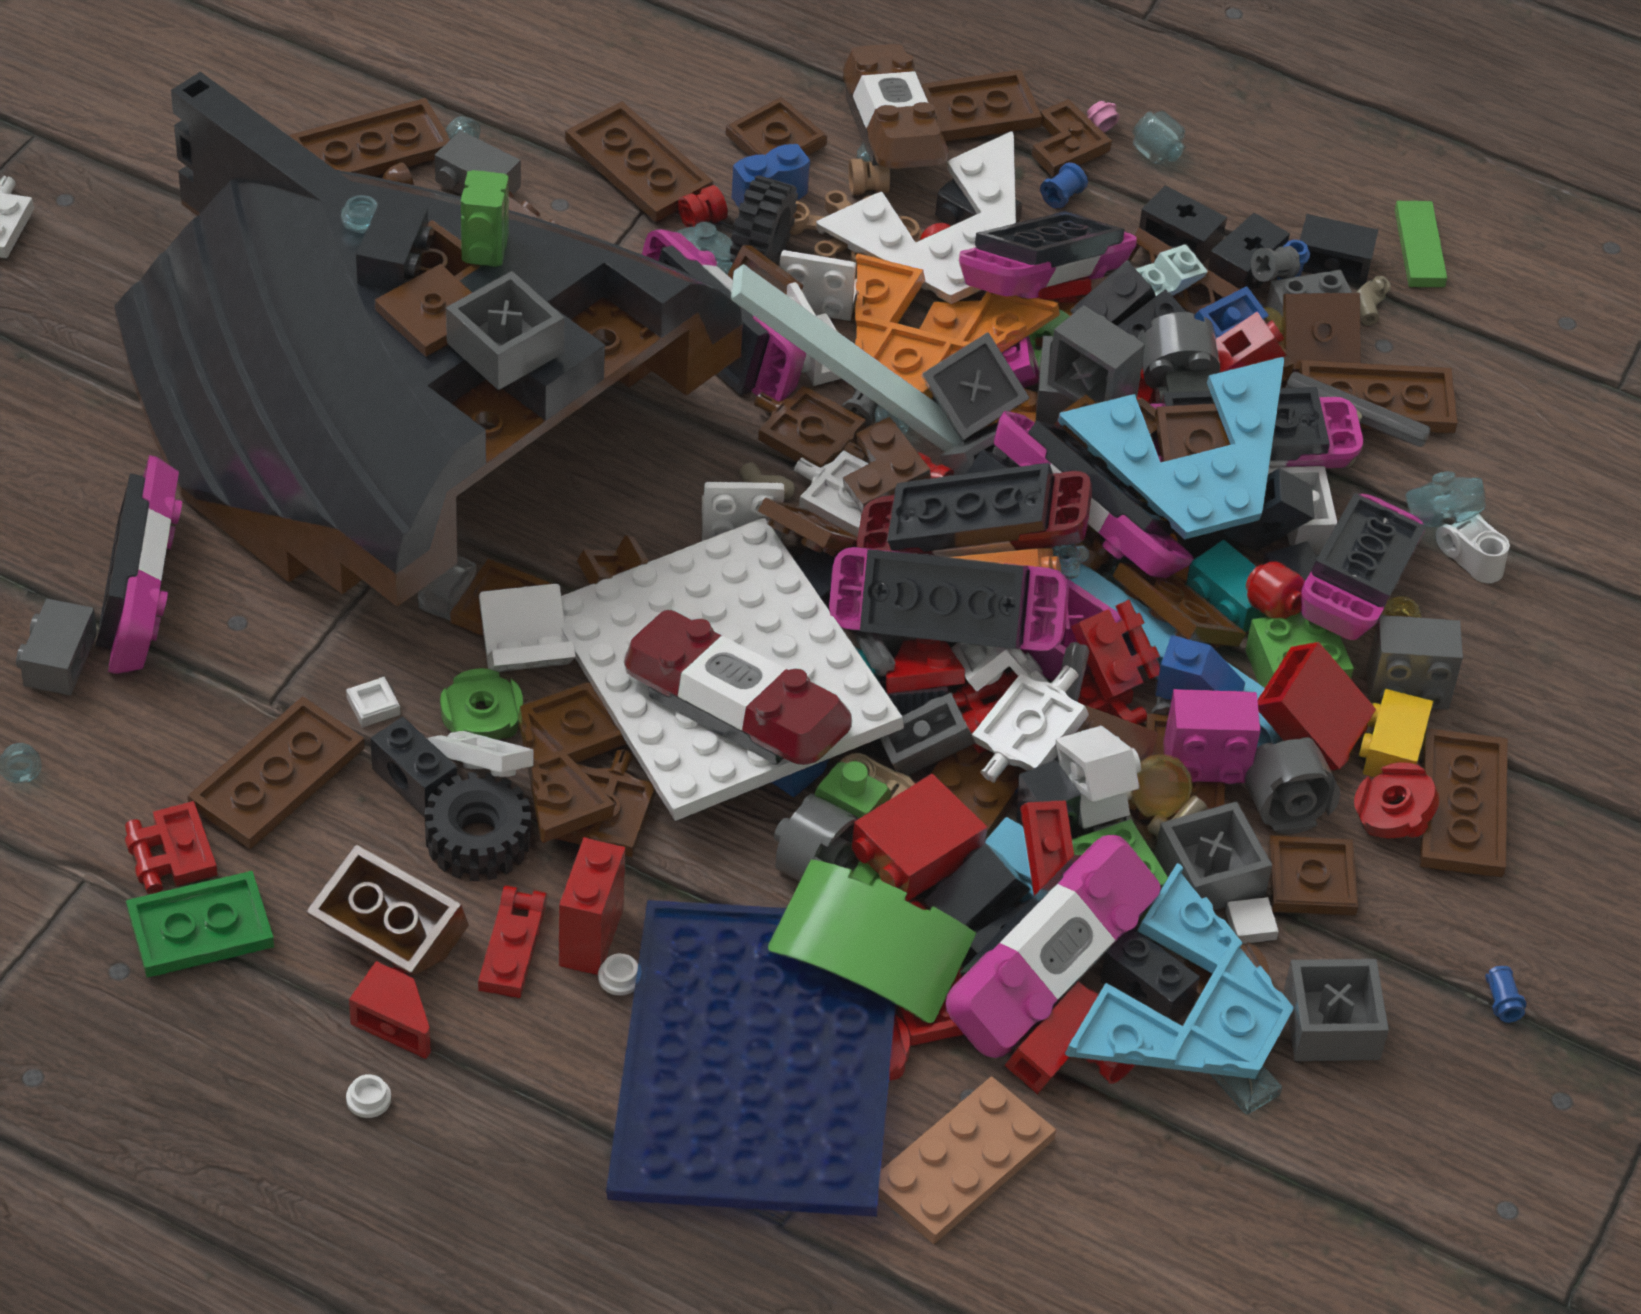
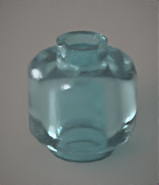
M1149 111L1140 119L1132 131V134L1135 135L1133 140L1134 147L1153 164H1162L1167 159L1173 163L1186 149V146L1182 143L1186 135L1184 127L1165 111H1158L1156 113Z

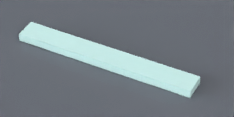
M744 264L734 271L732 301L944 452L962 442L936 402Z

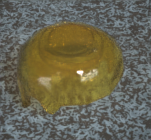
M1167 754L1151 755L1140 762L1141 772L1137 773L1139 789L1131 791V799L1138 810L1146 817L1162 816L1168 818L1187 803L1193 791L1191 773L1177 757Z

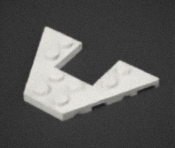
M1011 131L947 161L949 173L976 211L977 215L919 242H915L881 191L816 221L817 230L820 234L826 232L848 244V249L856 253L861 252L867 256L923 269L926 280L921 288L933 291L937 297L950 304L966 298L981 289L965 284L958 261L959 252L976 247L975 237L977 232L1016 223L1014 134Z

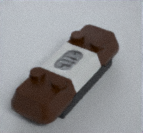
M900 44L853 48L843 67L846 100L872 165L899 169L935 166L945 163L949 159V148L936 121L937 113L935 112V106L928 103L915 73L913 56L908 54L904 46Z

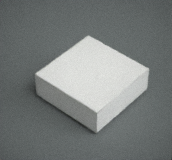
M385 677L346 689L347 700L362 728L400 715V705Z
M1268 897L1227 902L1225 912L1229 925L1243 944H1247V942L1255 943L1277 940L1279 931Z

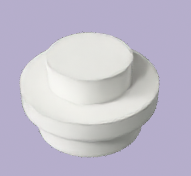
M627 954L611 955L599 968V983L610 994H630L641 983V968Z
M362 1075L356 1078L347 1090V1106L352 1113L359 1117H377L383 1114L390 1106V1088L378 1076Z

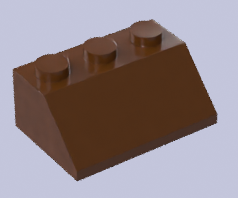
M357 844L306 911L308 916L411 976L445 960L469 927L464 910L459 902Z

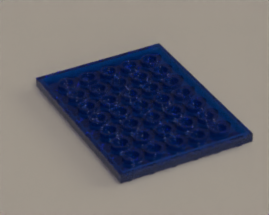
M647 900L606 1187L607 1200L877 1217L896 1004L831 972L770 952L768 945L787 908Z

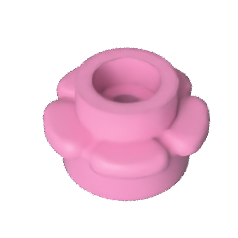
M1099 101L1087 111L1088 118L1103 132L1111 129L1120 118L1116 112V104Z

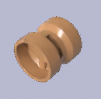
M861 158L849 159L848 178L851 195H863L869 190H873L876 193L881 191L889 193V168L881 165L873 166L871 161L865 162Z

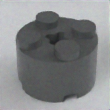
M1170 313L1152 320V327L1145 333L1143 329L1139 332L1138 340L1145 344L1142 362L1144 380L1150 388L1155 390V395L1157 387L1163 386L1165 371L1211 370L1212 375L1220 372L1213 323L1209 319L1204 317L1205 322L1196 320L1194 313Z
M1301 738L1286 740L1276 744L1265 743L1256 748L1253 765L1245 775V786L1266 825L1272 826L1273 830L1280 834H1296L1318 825L1315 819L1325 811L1329 816L1335 810L1340 800V788L1323 754L1313 739Z
M814 794L808 795L790 819H782L775 830L774 839L779 842L776 853V869L798 882L801 881L811 859L835 864L854 871L857 866L851 863L855 856L852 849L854 822L859 818Z

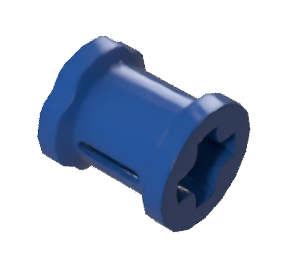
M1070 162L1065 163L1059 169L1058 175L1041 183L1040 192L1044 201L1052 208H1063L1074 193H1081L1087 188V176L1078 165Z

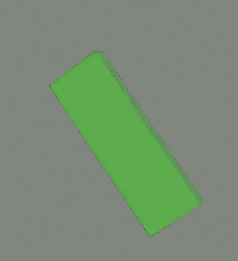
M1396 201L1395 215L1408 286L1445 287L1447 274L1433 202Z

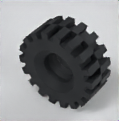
M756 176L755 180H752L749 190H746L744 194V201L740 204L738 209L739 215L734 223L735 230L731 236L733 243L730 246V262H732V265L743 245L753 246L776 265H779L781 253L783 250H786L785 245L790 239V230L795 221L793 217L797 210V204L795 203L798 199L796 187L763 176Z
M468 772L467 780L462 781L460 775L451 777L450 787L443 782L437 787V796L431 793L428 799V807H425L426 847L429 849L430 858L432 861L438 859V867L444 872L451 867L452 876L461 879L463 873L470 874V881H479V874H487L488 880L497 879L498 870L501 869L505 875L513 871V862L520 865L524 860V851H529L531 838L530 804L528 798L523 799V791L519 786L511 790V780L503 777L499 783L495 781V776L491 775V773L486 772L485 779L477 778V772ZM476 822L486 823L495 828L485 835H471L462 830L466 825Z

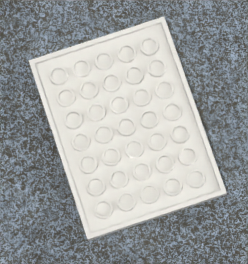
M765 517L650 561L647 564L614 575L611 579L601 580L598 584H591L561 596L565 627L562 628L566 641L574 642L576 661L675 821L904 728L902 715L835 618L830 615V611L775 531L767 525L768 521ZM673 610L691 620L705 619L709 621L714 632L788 670L795 668L804 670L811 682L836 694L848 707L852 714V727L833 748L815 763L798 765L783 759L778 765H775L650 698L648 686L627 674L624 667V657L632 638L662 611Z

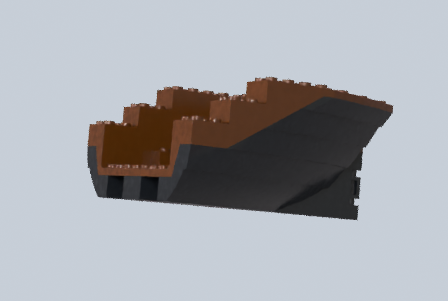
M202 72L197 73L171 89L173 114L181 119L180 122L174 125L177 160L185 165L184 168L178 171L181 205L197 217L189 222L166 251L159 254L141 280L132 285L114 306L115 317L132 382L154 441L164 462L179 471L177 489L181 497L288 582H291L307 569H310L338 592L344 594L364 580L398 607L457 564L456 496L618 380L630 388L653 371L687 396L741 357L743 328L741 306L731 300L732 293L621 246L509 210V237L502 265L495 267L465 263L462 261L461 248L462 214L460 196L373 176L335 170ZM383 199L428 209V226L433 227L434 235L429 251L423 250L419 275L441 264L473 293L513 271L564 317V353L500 390L495 388L449 344L425 357L375 310V299L390 292V290L357 284L356 253L380 200ZM480 424H494L496 425V427L493 429L486 430L482 426H480Z

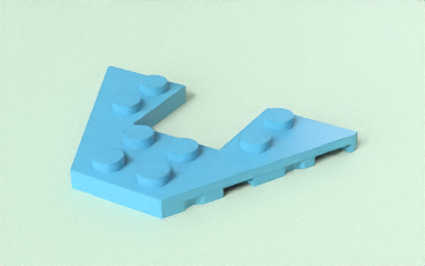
M1281 357L1209 375L1207 385L1229 439L1230 445L1160 463L1135 394L1061 412L1058 422L1061 426L1066 425L1088 445L1087 450L1094 456L1101 457L1107 463V468L1127 487L1132 486L1148 501L1147 505L1159 516L1165 517L1170 522L1171 527L1184 539L1260 520L1263 510L1284 358Z
M1177 863L1143 919L1138 932L1212 973L1187 1020L1181 1026L1105 983L1070 1042L1065 1055L1255 1079L1294 1007L1282 992L1274 988L1271 978L1261 965L1258 968L1255 967L1240 948L1243 944L1224 919L1215 915L1213 905L1208 898L1202 899L1183 876L1182 871L1184 868Z

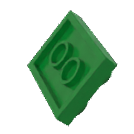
M253 871L126 900L128 916L146 978L274 948L273 934Z

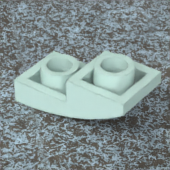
M1186 244L1161 252L1154 263L1136 269L1152 286L1156 296L1165 289L1173 296L1203 278L1208 272Z

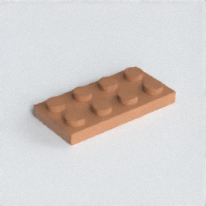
M991 1076L870 1179L869 1190L932 1244H935L1055 1140L1056 1129Z

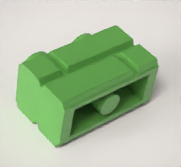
M478 170L468 171L465 188L461 197L462 261L470 264L498 267L503 263L509 237L508 176L504 173Z

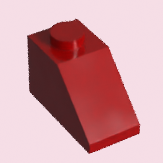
M376 961L349 998L350 1024L427 1059L431 1053L430 1027L414 978L399 968H390Z

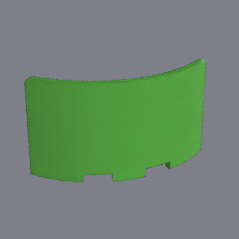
M811 859L768 945V950L773 954L813 965L847 979L891 1001L922 1021L932 1023L938 1015L974 940L976 932L934 906L929 911L904 901L907 893L876 879L872 887L853 876V871L848 868Z

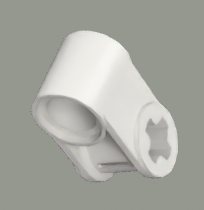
M1469 510L1463 513L1460 520L1454 524H1444L1437 528L1436 540L1442 552L1455 560L1474 579L1483 583H1494L1503 577L1510 547L1509 540L1484 521L1477 512Z

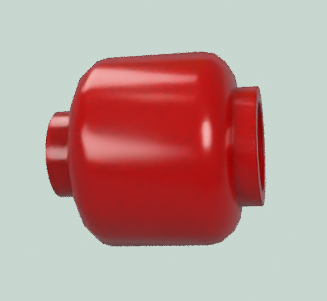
M1277 561L1259 565L1250 573L1246 581L1248 602L1270 618L1287 619L1302 610L1301 592L1305 580L1298 573Z

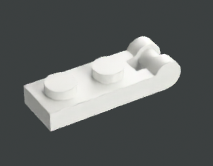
M458 731L450 733L447 737L438 735L427 738L448 758L463 762V767L468 769H490L493 776H514L517 769L533 766V749L470 732Z

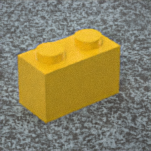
M1385 689L1382 703L1377 704L1373 702L1376 711L1368 722V726L1373 727L1374 732L1373 734L1365 732L1359 753L1360 757L1366 758L1363 770L1364 775L1376 777L1382 774L1380 768L1393 763H1412L1417 765L1433 701Z

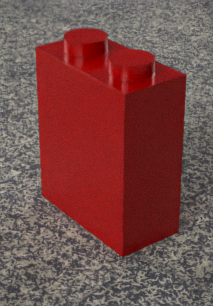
M1320 642L1290 647L1257 700L1259 713L1284 741L1301 738L1313 739L1332 771L1340 769L1347 763L1350 757L1349 753L1357 740L1366 732L1368 722L1376 711V708Z
M930 774L856 820L853 829L852 849L862 863H868L880 875L882 882L906 892L907 895L904 900L908 902L955 872L963 864L965 857L971 851L981 848L986 842L987 826L935 775Z
M583 838L559 904V966L598 975L599 968L607 958L624 909L625 847Z

